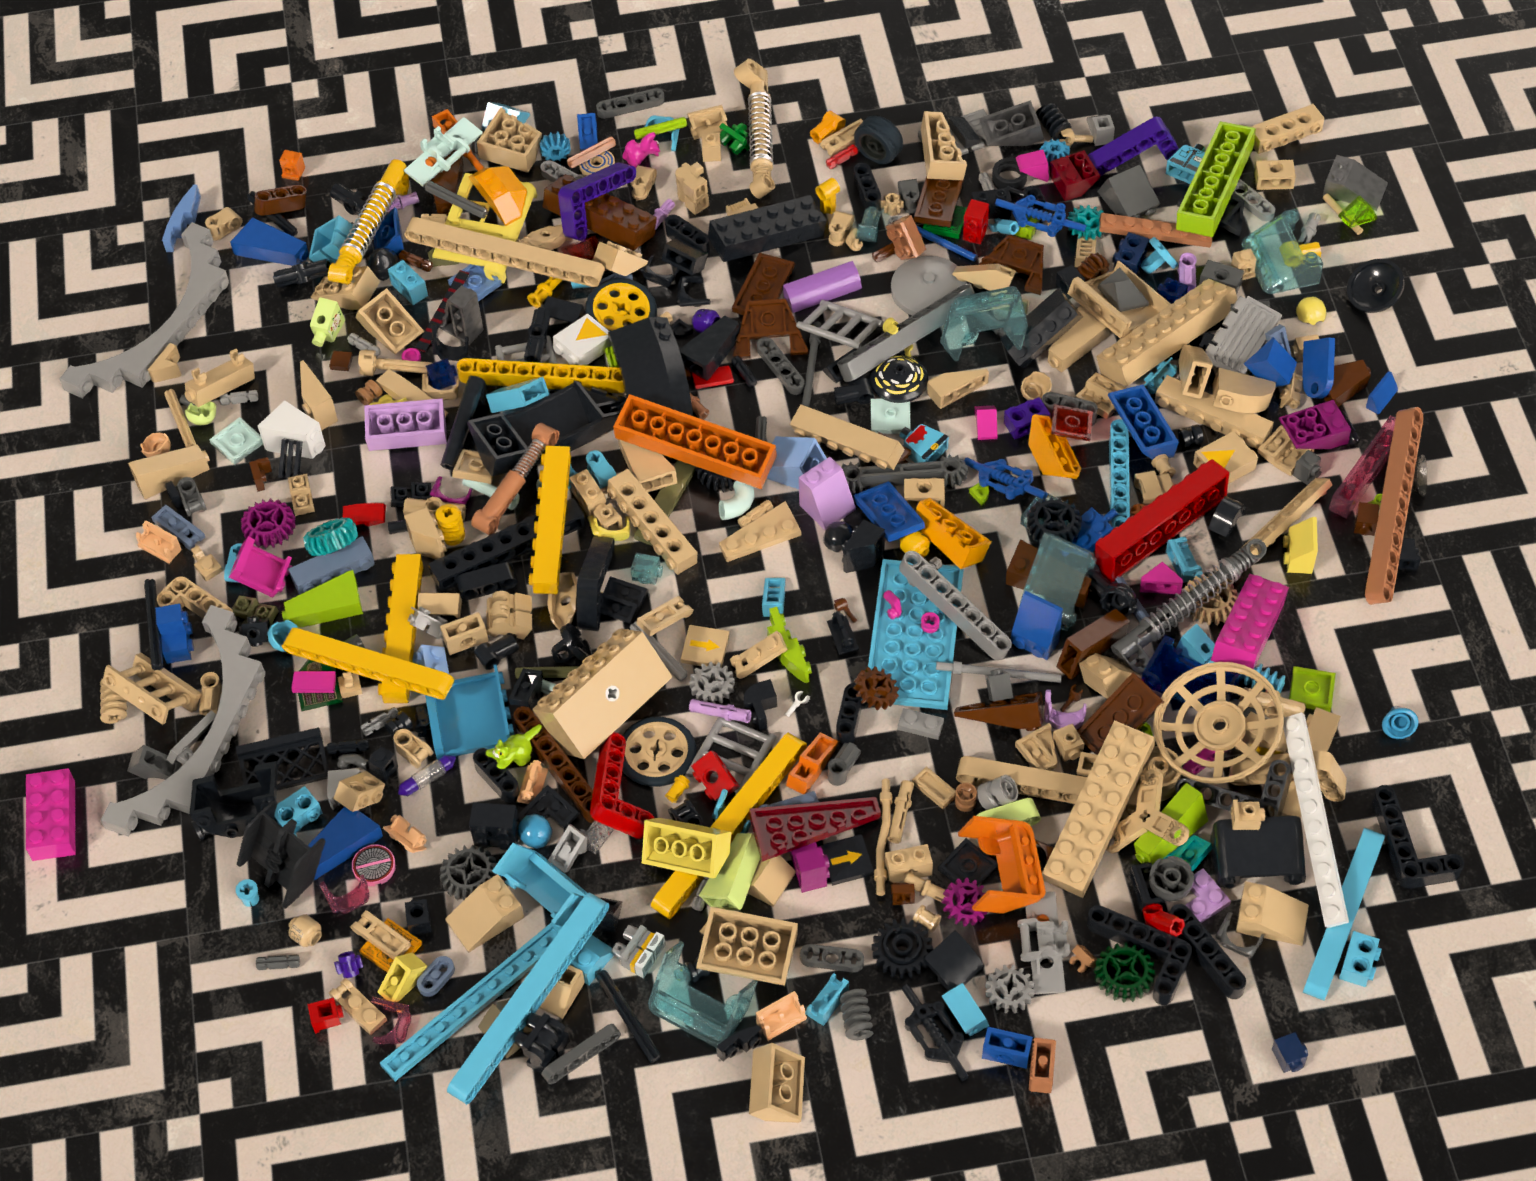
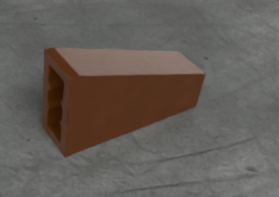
M451 152L444 160H447L454 152ZM462 156L450 166V170L440 171L430 181L457 194L464 167ZM433 195L437 213L447 214L448 216L452 204Z
M1117 609L1112 610L1066 639L1056 667L1072 680L1081 672L1079 663L1095 653L1100 655L1111 648V645L1125 636L1131 621Z

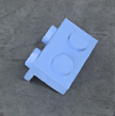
M421 644L413 655V663L449 674L445 648Z

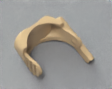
M427 374L422 375V391L432 399L454 400L457 398L460 383L459 377H457V385L453 388L438 390L428 385Z

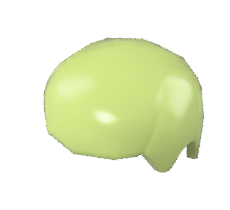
M212 401L200 407L190 403L185 410V415L188 421L200 426L208 425L215 419L217 407Z

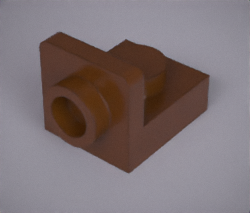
M268 457L249 462L257 492L265 490L263 483L267 481L265 474L272 472Z
M905 882L891 884L893 905L915 904L914 884Z

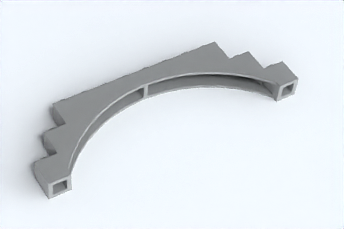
M191 222L181 234L185 247L190 250L191 273L186 292L171 317L147 339L119 355L92 364L76 367L70 365L59 378L64 391L83 399L91 391L93 385L113 393L122 384L123 380L142 388L151 380L148 369L169 343L177 346L184 340L186 334L196 325V322L206 313L209 306L217 300L219 294L228 286L229 280L226 270L219 268L221 263L219 252L211 247L214 241L210 229Z
M210 605L202 621L205 631L211 633L218 646L223 674L221 699L208 734L191 758L165 781L133 798L118 803L110 802L101 818L105 829L129 837L131 831L135 830L138 818L161 826L163 821L169 817L170 808L190 814L193 780L214 775L220 769L221 759L230 748L231 738L237 734L241 718L246 716L247 706L250 700L255 698L256 688L265 677L262 662L248 658L251 652L248 638L234 633L237 621L233 612Z

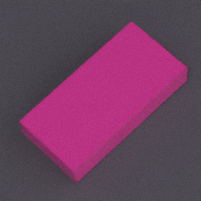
M294 671L292 692L334 693L336 672Z

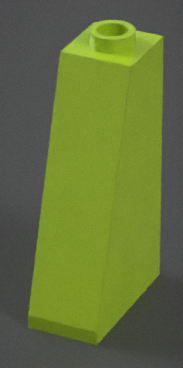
M348 571L284 602L285 611H282L283 620L292 621L298 628L363 614L354 571Z
M1188 783L1178 791L1161 811L1185 825L1189 829V837L1208 822L1202 793ZM1181 829L1175 832L1174 839L1180 837ZM1147 831L1134 843L1135 856L1140 863H1152L1153 865L1158 859L1161 858L1162 860L1179 846H1175Z

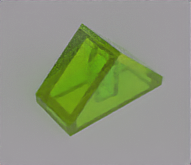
M1360 195L1338 215L1349 228L1377 219L1373 208Z

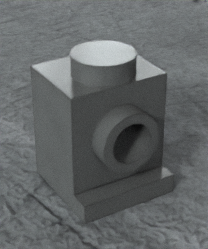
M1307 450L1296 461L1293 476L1308 485L1322 473L1320 471L1321 457Z

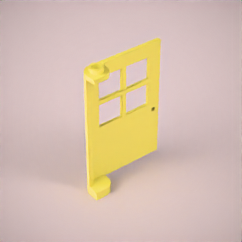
M470 173L464 174L457 192L458 195L466 199L473 186L468 177L472 175ZM521 182L527 189L522 218L507 226L484 223L486 217L481 218L480 222L460 219L463 209L452 204L445 224L516 242L533 198L537 199L536 188L529 182ZM473 201L487 208V211L491 208L488 203ZM435 248L432 255L433 258L483 266L485 276L494 281L492 275L497 276L501 283H505L507 278L505 273L506 265Z

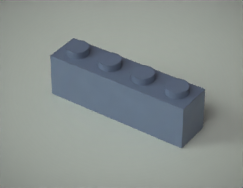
M362 536L338 551L316 556L288 570L292 582L300 595L348 571L353 570L354 574L367 570L374 566L375 562L372 552Z

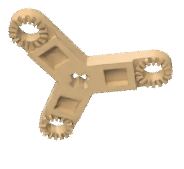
M1150 765V767L1144 768V772H1141L1136 811L1118 823L1112 838L1116 837L1115 840L1117 841H1115L1114 845L1109 846L1108 844L1106 851L1109 853L1120 851L1147 831L1175 846L1183 845L1188 840L1189 829L1182 823L1160 812L1163 773L1157 767ZM1152 773H1155L1156 775L1154 777V780L1152 779V781L1149 782V776ZM1181 829L1180 837L1174 839L1175 832Z

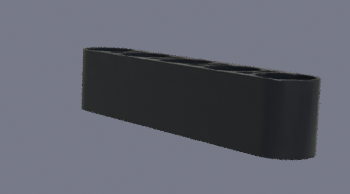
M1174 905L1170 910V914L1183 917L1185 923L1182 934L1177 937L1191 945V954L1221 991L1230 999H1239L1243 995L1246 985V978L1186 905ZM1193 932L1198 936H1191L1188 933ZM1207 949L1210 950L1212 953H1205L1202 950ZM1221 966L1224 967L1225 970H1218L1216 967ZM1235 983L1239 985V987L1235 988L1232 987L1230 984Z

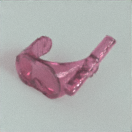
M360 875V883L354 890L339 897H335L329 892L324 881L320 883V887L333 913L340 911L343 914H347L368 902L370 893L368 883L363 875Z
M372 997L371 1003L381 1005L383 1009L388 1011H396L398 1014V1020L393 1030L387 1035L373 1037L372 1041L377 1044L390 1043L392 1045L403 1043L411 1023L409 1006Z

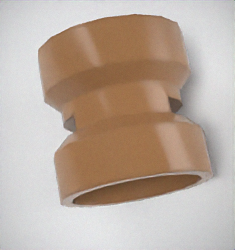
M369 380L365 383V387L359 388L355 394L363 405H369L373 403V399L379 398L383 392L375 381Z
M971 783L959 784L955 791V805L960 811L969 812L976 806L977 789Z

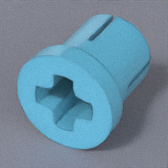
M250 879L242 880L237 884L235 891L243 904L247 907L256 905L259 901L257 884Z

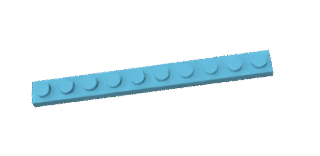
M551 922L380 1062L381 1067L396 1082L532 970L561 929Z

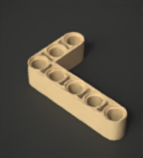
M1313 751L1321 791L1330 801H1343L1345 799L1347 783L1345 774L1331 753L1327 751ZM1289 753L1273 754L1255 772L1230 783L1236 786L1265 784L1271 763L1275 760L1290 762ZM1247 758L1236 765L1230 766L1229 776L1241 773L1256 763ZM1280 764L1277 767V773L1282 776L1286 772L1284 764Z

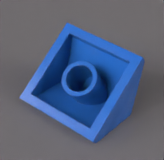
M395 207L384 217L376 235L373 237L375 250L377 248H388L393 250L396 255H399L404 250L398 210Z
M1273 337L1249 358L1244 365L1256 377L1276 383V387L1290 384L1297 362Z

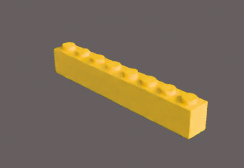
M546 446L545 454L541 455V465L544 466V469L540 470L539 481L542 482V487H538L540 504L536 505V516H539V518L534 523V533H537V538H533L532 549L535 550V556H531L533 573L529 574V585L533 586V593L558 594L571 464L570 447Z
M396 554V562L392 563L394 579L390 580L392 596L388 597L390 613L386 614L388 630L384 631L386 648L382 649V654L413 663L417 627L410 625L408 617L410 614L414 615L415 610L411 609V607L415 609L418 607L423 562L421 554ZM384 682L378 684V695L382 696L384 703H409L410 690Z

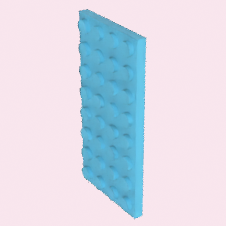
M883 559L868 667L872 670L876 666L878 671L885 669L884 674H891L890 679L897 681L894 686L899 687L897 691L899 696L893 705L948 710L952 671L936 670V662L953 663L957 625L918 588L909 585L907 578L899 570L901 561ZM942 565L937 571L961 592L964 569H960L958 566ZM887 590L892 591L900 599L902 613L899 618L890 619L887 615V610L891 608V604L883 598V594ZM933 612L939 616V629L936 632L926 633L922 630L921 617L925 613Z

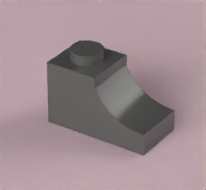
M143 745L132 753L127 771L144 779L159 778L166 780L179 770L181 763L176 761L172 765L166 760L168 755Z

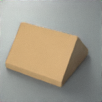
M781 855L763 862L760 859L748 894L774 907L796 871Z

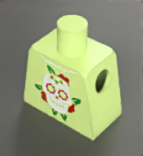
M321 297L318 300L310 322V327L314 334L312 343L318 347H322L324 341L334 342L345 322L344 315L337 301Z

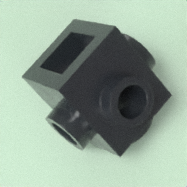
M259 616L247 617V620H244L242 626L239 627V634L246 636L252 647L261 646L263 642H269L267 633L270 628L269 618L259 619Z

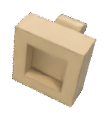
M347 672L342 673L343 676L337 677L342 699L363 694L358 674Z

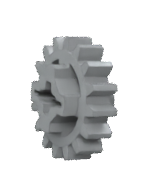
M709 662L707 667L705 664H701L702 669L695 668V674L690 675L691 681H689L692 696L696 695V700L703 699V701H711V703H715L718 700L720 703H723L724 697L730 698V693L734 692L735 679L733 678V672H728V666L721 668L720 662L716 666Z
M1003 965L1002 971L995 968V975L989 974V981H986L985 986L987 989L986 997H990V1005L996 1003V1010L1003 1007L1005 1013L1009 1009L1017 1013L1018 1007L1025 1010V1003L1031 1004V997H1034V989H1032L1034 981H1029L1030 974L1023 975V968L1017 971L1015 970V965H1012L1011 969ZM1010 984H1012V990H1010V994H1008V988Z

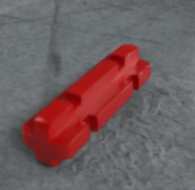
M852 144L847 147V150L843 149L833 155V157L826 160V166L829 169H833L858 153L857 147Z

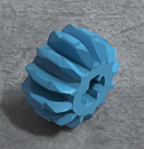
M558 131L556 134L550 132L549 136L544 135V138L540 140V152L546 160L561 161V158L567 159V154H570V140L566 138L565 133L560 135Z
M1052 139L1049 142L1044 141L1043 146L1040 148V150H1044L1048 166H1050L1052 160L1070 155L1069 146L1066 145L1065 141L1060 142L1059 139L1057 141Z

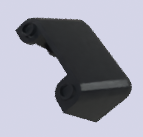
M1298 816L1265 817V821H1261L1259 830H1232L1231 819L1219 820L1214 823L1210 843H1212L1211 853L1216 884L1219 887L1231 889L1240 882L1241 878L1284 876V881L1290 885L1305 883L1306 870L1301 818Z

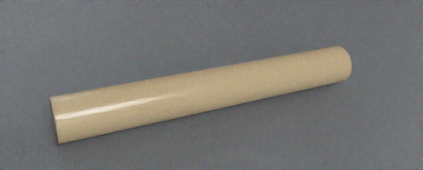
M1328 193L1323 196V200L1357 235L1363 232V229Z

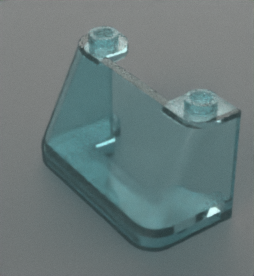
M1045 532L1023 594L1025 591H1028L1063 608L1061 629L1069 631L1070 625L1074 626L1077 614L1074 613V607L1086 572L1094 569L1097 558L1094 557L1093 552L1054 534Z

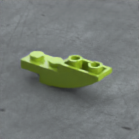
M777 607L769 608L772 626L767 627V636L775 631L780 632L788 649L777 656L778 659L795 677L804 683H808L809 674L812 673L809 661L805 662L804 657L806 653L803 644L799 645L797 638L792 639L790 631L785 630L786 621L783 613L780 614Z

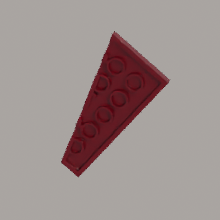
M876 797L749 809V817L761 862L877 820L881 815Z

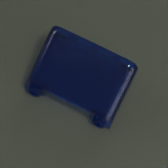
M1166 635L1142 672V680L1152 690L1162 694L1183 673L1203 665L1183 656V649L1179 648L1177 650L1173 646L1174 639ZM1216 672L1199 676L1186 683L1184 687L1193 695L1205 687L1217 685ZM1225 672L1226 684L1239 686L1241 674ZM1178 692L1172 697L1181 703L1186 701ZM1217 692L1207 694L1198 699V701L1203 706L1217 701ZM1226 692V701H1229L1234 693Z

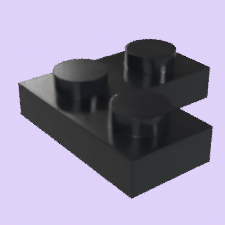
M547 785L518 814V817L522 820L525 816L531 814L541 815L545 819L549 816L565 830L579 815V812Z

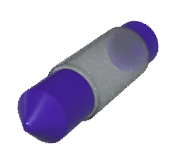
M444 755L434 760L399 785L398 794L408 797L417 790L426 787L453 768L456 757Z

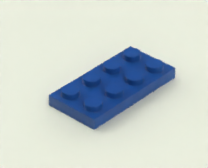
M889 481L853 495L854 502L874 525L885 529V538L888 542L898 540L901 537L925 528L922 518Z

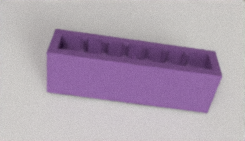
M853 261L783 285L784 299L787 300L792 313L820 304L821 300L829 301L862 289L860 276Z

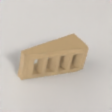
M1081 237L1077 240L1075 267H1079L1081 262L1086 257H1089L1090 254H1095L1097 238L1093 240L1091 237H1088V240H1085V237Z

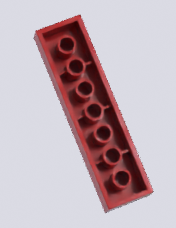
M1213 459L1201 464L1196 471L1186 475L1178 484L1172 485L1167 492L1157 496L1152 503L1142 507L1137 514L1130 516L1122 525L1115 527L1104 538L1098 539L1095 543L1094 562L1099 566L1101 574L1111 583L1114 582L1117 577H1121L1167 543L1168 540L1175 537L1217 506L1227 496L1229 471Z

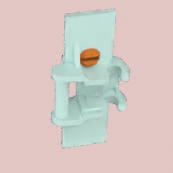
M465 117L445 134H442L439 126L436 127L433 139L427 143V140L424 138L420 142L421 150L424 153L404 169V172L422 187L425 186L440 171L450 170V166L463 154L470 152L469 145L482 135L483 132ZM453 150H457L447 160H444Z

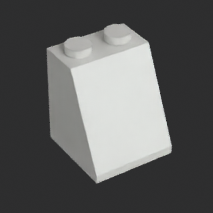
M285 400L258 425L264 448L270 452H281V441L283 438L303 441L301 457L310 459L321 453L326 446L319 422ZM294 444V449H293V456H295V454H296V445H295V444Z

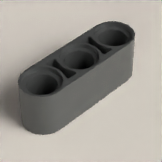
M1047 392L1042 396V402L1048 409L1051 419L1084 427L1095 425L1098 407L1094 402L1054 392Z

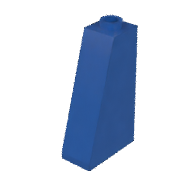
M252 218L230 241L235 255L293 266L301 264L309 256L306 242L255 218Z
M344 806L307 845L311 848L321 838H324L326 841L314 880L354 856L360 849L379 840L383 836L380 825L360 811L352 812Z

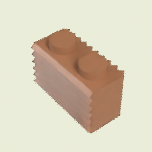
M1033 1039L1029 1090L1032 1092L1052 1093L1056 1049L1055 1040Z

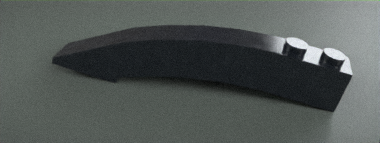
M648 317L608 332L627 398L630 394L693 416L684 364L667 317Z
M574 380L567 387L525 407L468 420L467 424L481 461L493 477L508 473L509 470L515 468L514 466H517L516 464L533 441L532 432L537 424L543 423L558 430L559 439L555 446L570 447L571 452L613 428L627 398L618 395V398L608 395V391L592 386V389L581 385V382ZM541 455L536 460L537 463H534V466L541 464Z

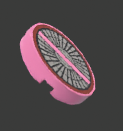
M378 844L368 845L360 849L352 861V871L355 878L361 884L367 886L386 883L393 876L396 869L395 858L392 852L385 846Z

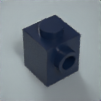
M1296 1033L1274 1040L1272 1051L1283 1073L1288 1071L1297 1072L1305 1066L1308 1050L1305 1044L1300 1042Z

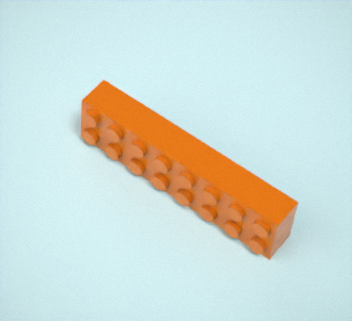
M630 394L613 426L615 438L759 489H762L777 457L776 445Z

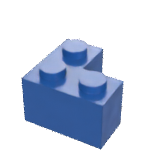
M181 604L156 607V623L161 634L162 653L166 663L192 660L191 651H194L193 640L190 639V634H193L191 622L188 621L187 611H183Z

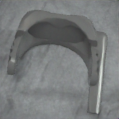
M1228 912L1215 938L1220 940V944L1223 947L1245 957L1252 958L1265 935L1261 934L1255 946H1236L1229 940L1226 933L1233 916L1232 912Z

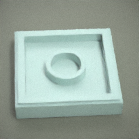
M240 417L209 439L210 443L234 465L263 445L261 435Z

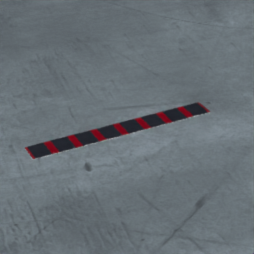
M459 270L415 349L426 352L432 341L431 324L436 323L437 330L443 322L442 318L446 314L444 310L447 300L461 285L463 286L470 273Z

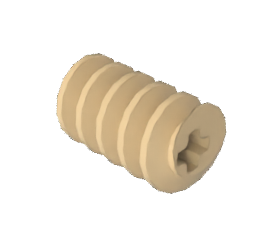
M101 680V721L113 724L127 717V700L102 684Z

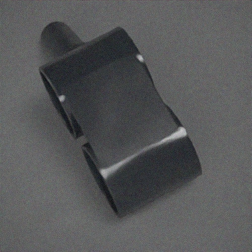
M1007 186L1010 194L1023 199L1033 195L1035 200L1047 202L1041 189L1037 186H1028L1025 191ZM1036 204L1031 206L1033 209H1038V211L1048 212V209H1045L1043 206Z

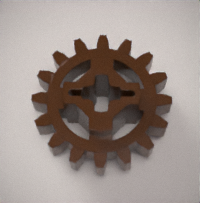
M876 666L872 670L869 667L861 670L854 680L856 683L854 690L859 691L856 696L862 697L861 703L867 702L868 708L875 706L876 710H879L881 707L886 710L898 698L899 694H897L899 687L894 686L897 681L890 679L891 674H884L885 669L878 671Z

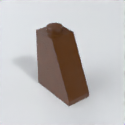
M1364 360L1334 366L1333 386L1329 394L1324 397L1325 402L1334 400L1339 407L1367 387L1369 378H1371V370L1366 366Z

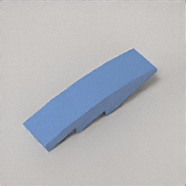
M193 185L183 196L166 226L162 239L166 252H174L177 238H182L181 234L187 228V224L195 223L201 199L197 185Z

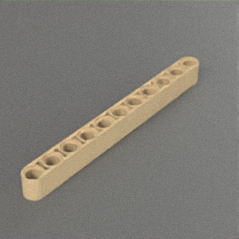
M418 217L411 218L404 233L405 238L414 243L590 287L599 286L605 271V267L595 261Z

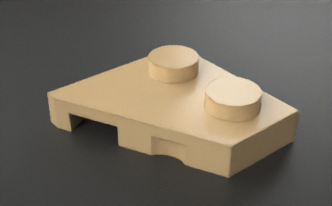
M1050 723L1015 742V747L1032 768L1051 771L1057 767L1058 762L1054 750L1055 745L1052 739Z

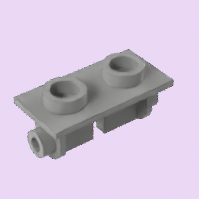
M411 607V609L415 610L414 615L410 614L408 617L410 625L424 631L428 624L429 627L426 633L437 639H443L440 626L447 624L448 621L439 616L436 619L429 616L431 612L422 607H419L418 610Z

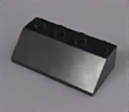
M1057 288L1001 338V341L1020 367L1026 368L1080 321L1083 316L1061 289Z

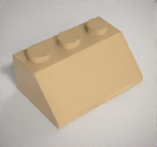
M774 1043L753 1050L749 1104L750 1115L764 1121L801 1122L805 1057Z

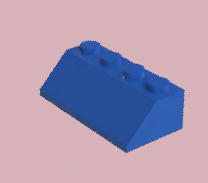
M1143 384L1108 393L1109 399L1145 456L1152 460L1161 454H1166L1168 458L1174 457L1179 442Z

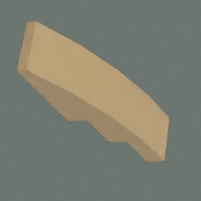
M390 369L375 381L394 400H400L405 397L407 399L406 402L432 399L418 387ZM444 409L445 418H446L447 415H448V412Z

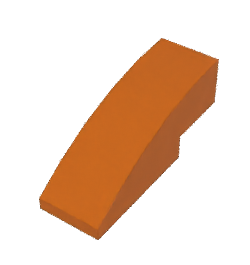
M820 732L800 755L799 762L788 774L786 786L801 794H806L827 765L839 741Z

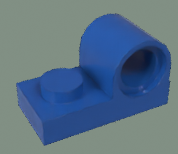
M595 113L577 114L580 151L598 143Z

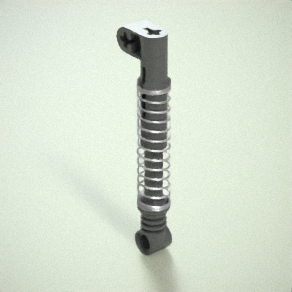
M1260 539L1250 540L1232 556L1219 560L1220 568L1213 565L1215 573L1207 570L1209 578L1201 574L1202 583L1194 579L1197 587L1194 588L1193 585L1188 584L1189 593L1187 590L1182 589V593H1175L1174 599L1169 598L1167 604L1163 603L1162 608H1156L1157 612H1150L1149 618H1142L1137 627L1111 645V649L1118 660L1139 675H1143L1150 668L1151 660L1142 648L1152 641L1155 642L1161 639L1165 631H1171V626L1177 627V622H1183L1184 617L1190 616V612L1195 613L1196 608H1202L1203 603L1209 602V598H1215V593L1220 594L1222 589H1227L1228 584L1236 582L1241 577L1243 571H1246L1247 568H1250L1251 565H1254L1266 554L1267 548L1265 543ZM1250 547H1255L1258 550V555H1253ZM1226 582V587H1222L1220 584ZM1217 586L1220 588L1219 592L1214 590ZM1213 591V597L1209 596L1208 593ZM1207 596V601H1203L1201 598ZM1200 601L1201 606H1197L1196 602ZM1147 631L1148 633L1141 639L1138 637L1143 632ZM1137 653L1138 657L1129 662L1128 658ZM1136 662L1142 663V665L1139 667L1135 666Z

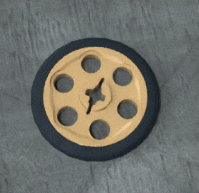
M649 717L631 725L622 735L626 740L622 771L631 780L641 785L661 787L674 783L675 777L686 775L696 756L697 746L693 735L683 724L671 718ZM647 731H652L655 733V735L649 739L643 736V734ZM668 733H673L676 737L668 741L664 736ZM658 743L660 751H658V753L656 754L655 760L653 751H655V749L657 748ZM633 746H640L642 748L638 753L630 751V748ZM681 750L683 755L681 757H674L672 752ZM642 762L649 764L646 770H640L637 766ZM664 764L670 767L667 772L658 770Z

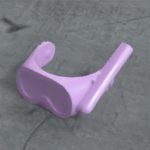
M1046 690L1044 722L1050 723L1055 729H1060L1072 723L1076 730L1083 725L1086 716V703H1083V707L1079 711L1071 713L1059 712L1052 708L1051 690Z

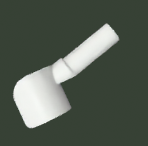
M798 691L795 694V702L785 715L790 717L800 704L809 702L810 696L807 695L801 701L800 696L803 694V691Z

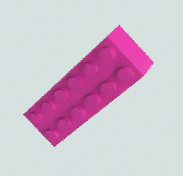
M1249 574L1216 640L1211 661L1233 662L1254 669L1284 606L1289 587L1279 582L1264 579L1258 575Z

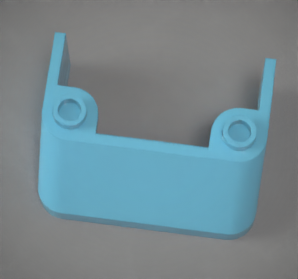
M516 843L511 844L492 870L495 874L504 876L506 878L505 883L511 888L516 889L518 887L523 889L551 913L553 918L551 922L560 929L585 895L588 894L543 855Z

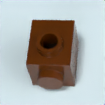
M1359 502L1354 533L1365 536L1375 535L1379 515L1378 504Z

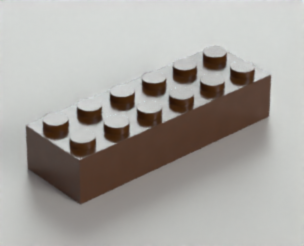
M565 174L544 188L543 208L561 216L558 198L559 190L578 179ZM605 193L584 203L587 229L632 251L639 248L655 235L657 217L617 197Z

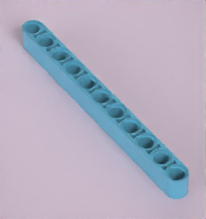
M592 893L585 895L448 1085L447 1093L466 1105L475 1098L515 1042L514 1038L520 1030L523 1031L526 1027V1021L530 1014L536 1013L605 917L609 909V903Z

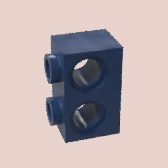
M1128 232L1126 238H1122L1120 241L1119 251L1113 255L1112 262L1114 263V268L1117 261H1120L1137 274L1148 252L1150 239Z

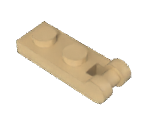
M859 119L821 141L820 147L823 150H827L828 155L833 157V155L846 149L848 146L855 144L854 133L863 120Z
M677 596L637 618L636 624L650 637L678 620L688 618L693 613V609L689 605H685L684 600Z
M775 631L740 655L731 657L730 662L736 669L735 674L737 678L742 679L788 649L781 633Z
M366 910L361 915L362 918L350 926L357 935H361L393 960L395 957L403 955L411 947V943Z
M344 978L340 982L341 985L336 989L333 988L328 994L331 998L334 997L338 1005L341 1004L342 1009L369 1035H372L387 1021V1018L347 978ZM347 991L350 995L344 999L342 995Z

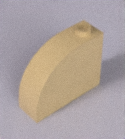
M1218 367L1213 382V406L1241 413L1262 412L1269 407L1276 383Z

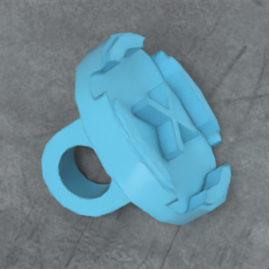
M1156 237L1149 240L1156 250L1142 262L1141 268L1149 274L1166 261L1172 269H1175L1179 263Z

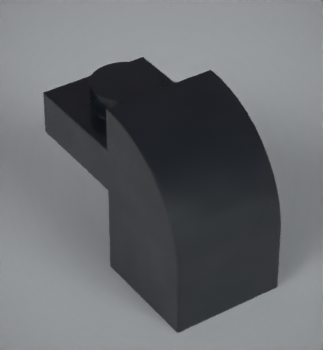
M1225 496L1218 505L1208 529L1225 537L1229 536L1233 532L1238 518L1244 515L1246 507L1241 502Z
M771 679L753 684L744 695V709L751 711L753 724L757 723L759 731L767 729V717L764 710L777 707V695Z

